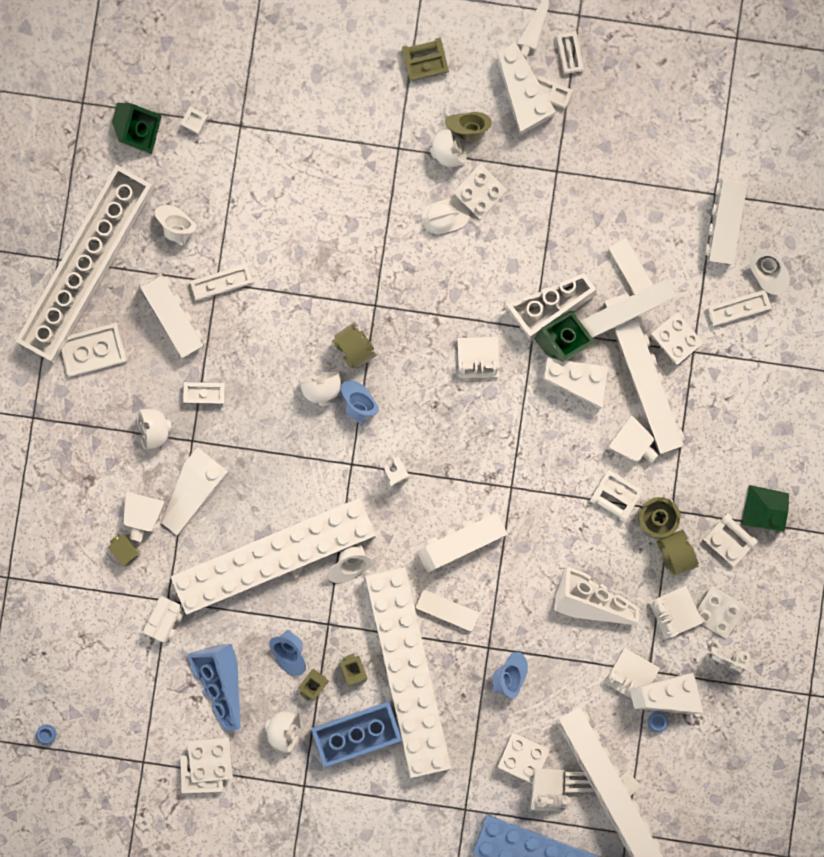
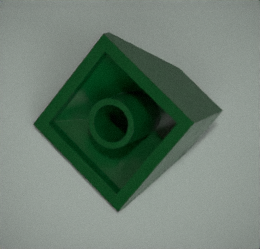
M117 103L112 124L118 141L152 154L162 115L132 103Z
M572 310L542 327L534 338L546 355L562 362L567 361L595 344V340Z
M749 485L741 525L778 533L785 532L789 510V493Z

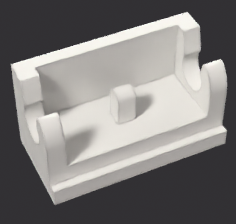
M399 456L393 458L395 467L391 468L392 472L389 470L388 465H385V472L390 480L389 484L391 487L409 478Z

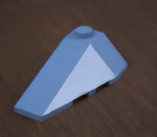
M232 644L215 645L187 654L193 674L196 679L200 678L205 687L203 692L205 696L209 695L214 704L212 709L223 729H240L238 663Z

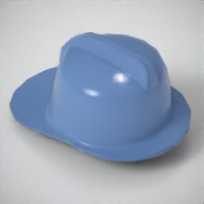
M348 380L341 385V393L346 401L345 411L350 418L362 425L370 416L376 415L379 412L377 403L367 388L361 383Z
M286 630L279 637L271 638L269 646L281 668L291 675H302L306 670V664L302 656L303 643L301 639L290 630Z
M512 653L506 660L505 665L495 670L493 674L494 692L505 694L510 699L518 696L528 672L527 660L522 653Z

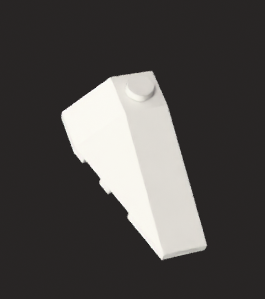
M197 447L184 463L161 523L178 535L229 472Z
M570 567L565 568L555 596L554 611L573 618L629 625L639 624L640 608L620 595L614 596L606 591L607 587L603 584L599 586L590 580L591 577L586 573Z

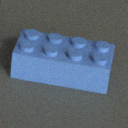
M389 701L311 728L324 768L402 741Z

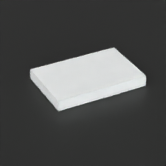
M117 323L72 334L61 350L68 378L127 362Z

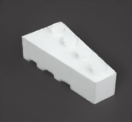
M720 178L719 183H717L715 194L717 195V201L714 203L712 210L714 221L713 224L710 223L709 227L711 241L710 244L707 243L705 251L709 261L734 264L747 183L744 181Z
M583 273L556 286L548 287L541 292L528 295L516 302L508 303L506 306L529 340L532 341L542 327L567 312L576 310L597 295L596 288Z

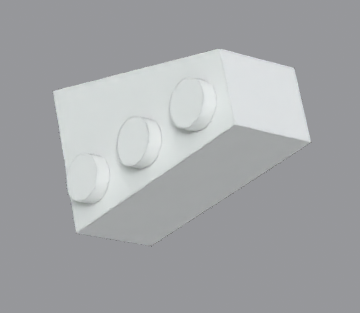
M547 358L544 381L601 409L608 367L572 361L562 362L557 359Z
M694 673L678 675L630 689L634 709L690 715L703 713Z

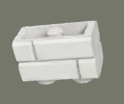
M160 595L143 633L163 643H166L167 640L171 641L176 632L173 629L176 621L180 623L184 616L183 606Z

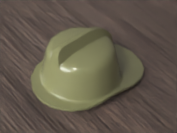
M482 112L449 115L445 120V125L449 130L457 133L460 139L470 142L480 140L492 124L491 118Z

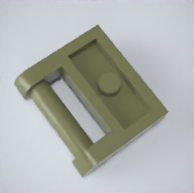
M441 37L435 38V41L408 47V45L402 46L410 82L449 73ZM436 48L438 51V53L431 54L415 59H411L410 57L411 54H416Z

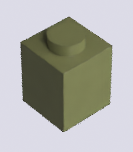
M118 534L109 541L111 545L108 548L124 567L141 554L124 534L122 536Z

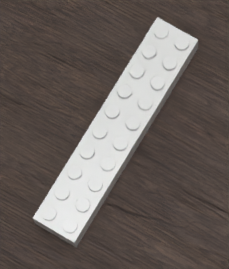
M118 165L115 166L16 339L17 343L55 363L67 339L73 332L154 190L152 184Z
M358 498L173 575L171 579L186 615H189L340 552L345 548L376 537L362 501Z
M406 568L365 576L410 776L413 778L451 769Z

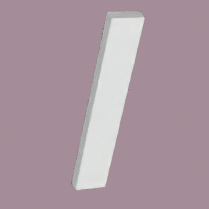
M669 278L580 322L592 338L676 298L677 295Z

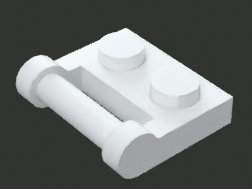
M608 470L592 495L590 502L599 504L625 522L643 490ZM602 491L626 504L625 510L601 497Z
M727 513L703 541L732 567H735L757 543L758 539L754 536L751 537ZM725 525L746 542L743 547L722 529Z
M187 755L181 756L182 793L223 792V780L192 783L191 772H188V766H190L189 757Z

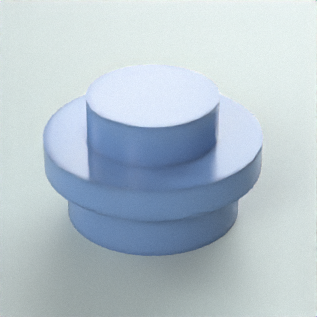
M654 712L648 717L647 723L652 731L662 732L668 726V719L665 714Z
M45 724L37 729L36 738L39 743L49 745L56 740L57 732L53 726Z

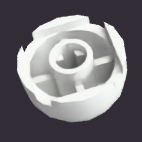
M444 128L434 136L433 147L430 148L432 157L436 158L440 164L445 167H456L466 162L464 142L460 143L457 133Z
M322 372L323 375L315 376L316 374L302 378L300 386L303 395L307 400L319 403V406L331 404V400L337 397L341 389V379L338 372Z
M156 409L139 410L137 413L138 430L141 429L142 437L140 439L145 450L154 449L163 445L168 438V432L172 430L170 420H166L164 414Z
M281 711L275 714L271 720H268L265 725V732H267L270 745L282 752H292L299 736H296L297 727L301 729L302 726L301 714L292 711Z

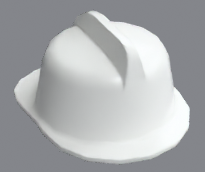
M456 198L435 202L424 210L422 223L425 229L433 234L455 231L467 224L470 217L469 208Z
M163 205L155 210V217L163 226L165 237L180 245H184L190 234L197 228L196 224L179 208Z
M760 250L752 255L750 268L760 286L766 292L775 295L787 290L790 284V275L782 258L770 250Z
M360 544L345 548L339 554L338 563L329 569L328 579L334 583L347 582L369 569L373 565V560L366 556Z

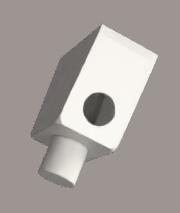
M633 416L629 417L607 447L609 450L635 463L642 456L652 463L659 454L650 447L654 441L652 435Z
M129 492L126 493L124 525L132 527L131 540L142 542L144 530L154 532L166 505L165 501Z

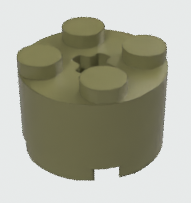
M353 322L334 335L335 339L332 342L338 350L345 353L346 356L343 358L347 365L358 369L376 357L377 353L371 352L374 350V347L364 332L356 328L358 327L357 323Z
M655 497L648 500L638 511L639 527L644 534L651 538L661 539L672 535L680 523L681 515L679 508L673 501L664 497ZM656 513H658L659 515L662 514L664 516V518L661 519V524L659 521L654 520V518L656 517Z
M683 529L656 541L659 551L663 553L664 558L662 559L667 570L669 569L672 577H677L699 567L692 545L686 541L689 538Z

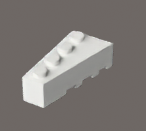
M513 43L499 51L497 54L498 63L519 135H522L554 117L556 111L517 44Z
M160 272L140 284V288L183 358L202 347L201 341L204 338L199 329L194 330L191 325L194 322L188 311L184 313L181 305H183L182 300L178 294L174 295L170 288L173 285L168 277L163 278Z
M490 512L479 516L480 521L473 523L470 520L461 525V530L455 532L453 528L443 533L444 538L437 540L434 537L426 541L427 546L417 551L426 572L429 573L440 566H444L459 557L508 535L498 513L491 515Z

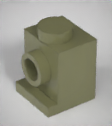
M353 653L343 657L344 661L340 665L348 686L368 679L360 656L355 657ZM351 665L357 666L355 673L350 672L349 668Z
M313 668L298 687L301 690L299 694L307 701L310 699L315 700L329 680ZM310 682L316 683L317 687L315 690L309 688Z

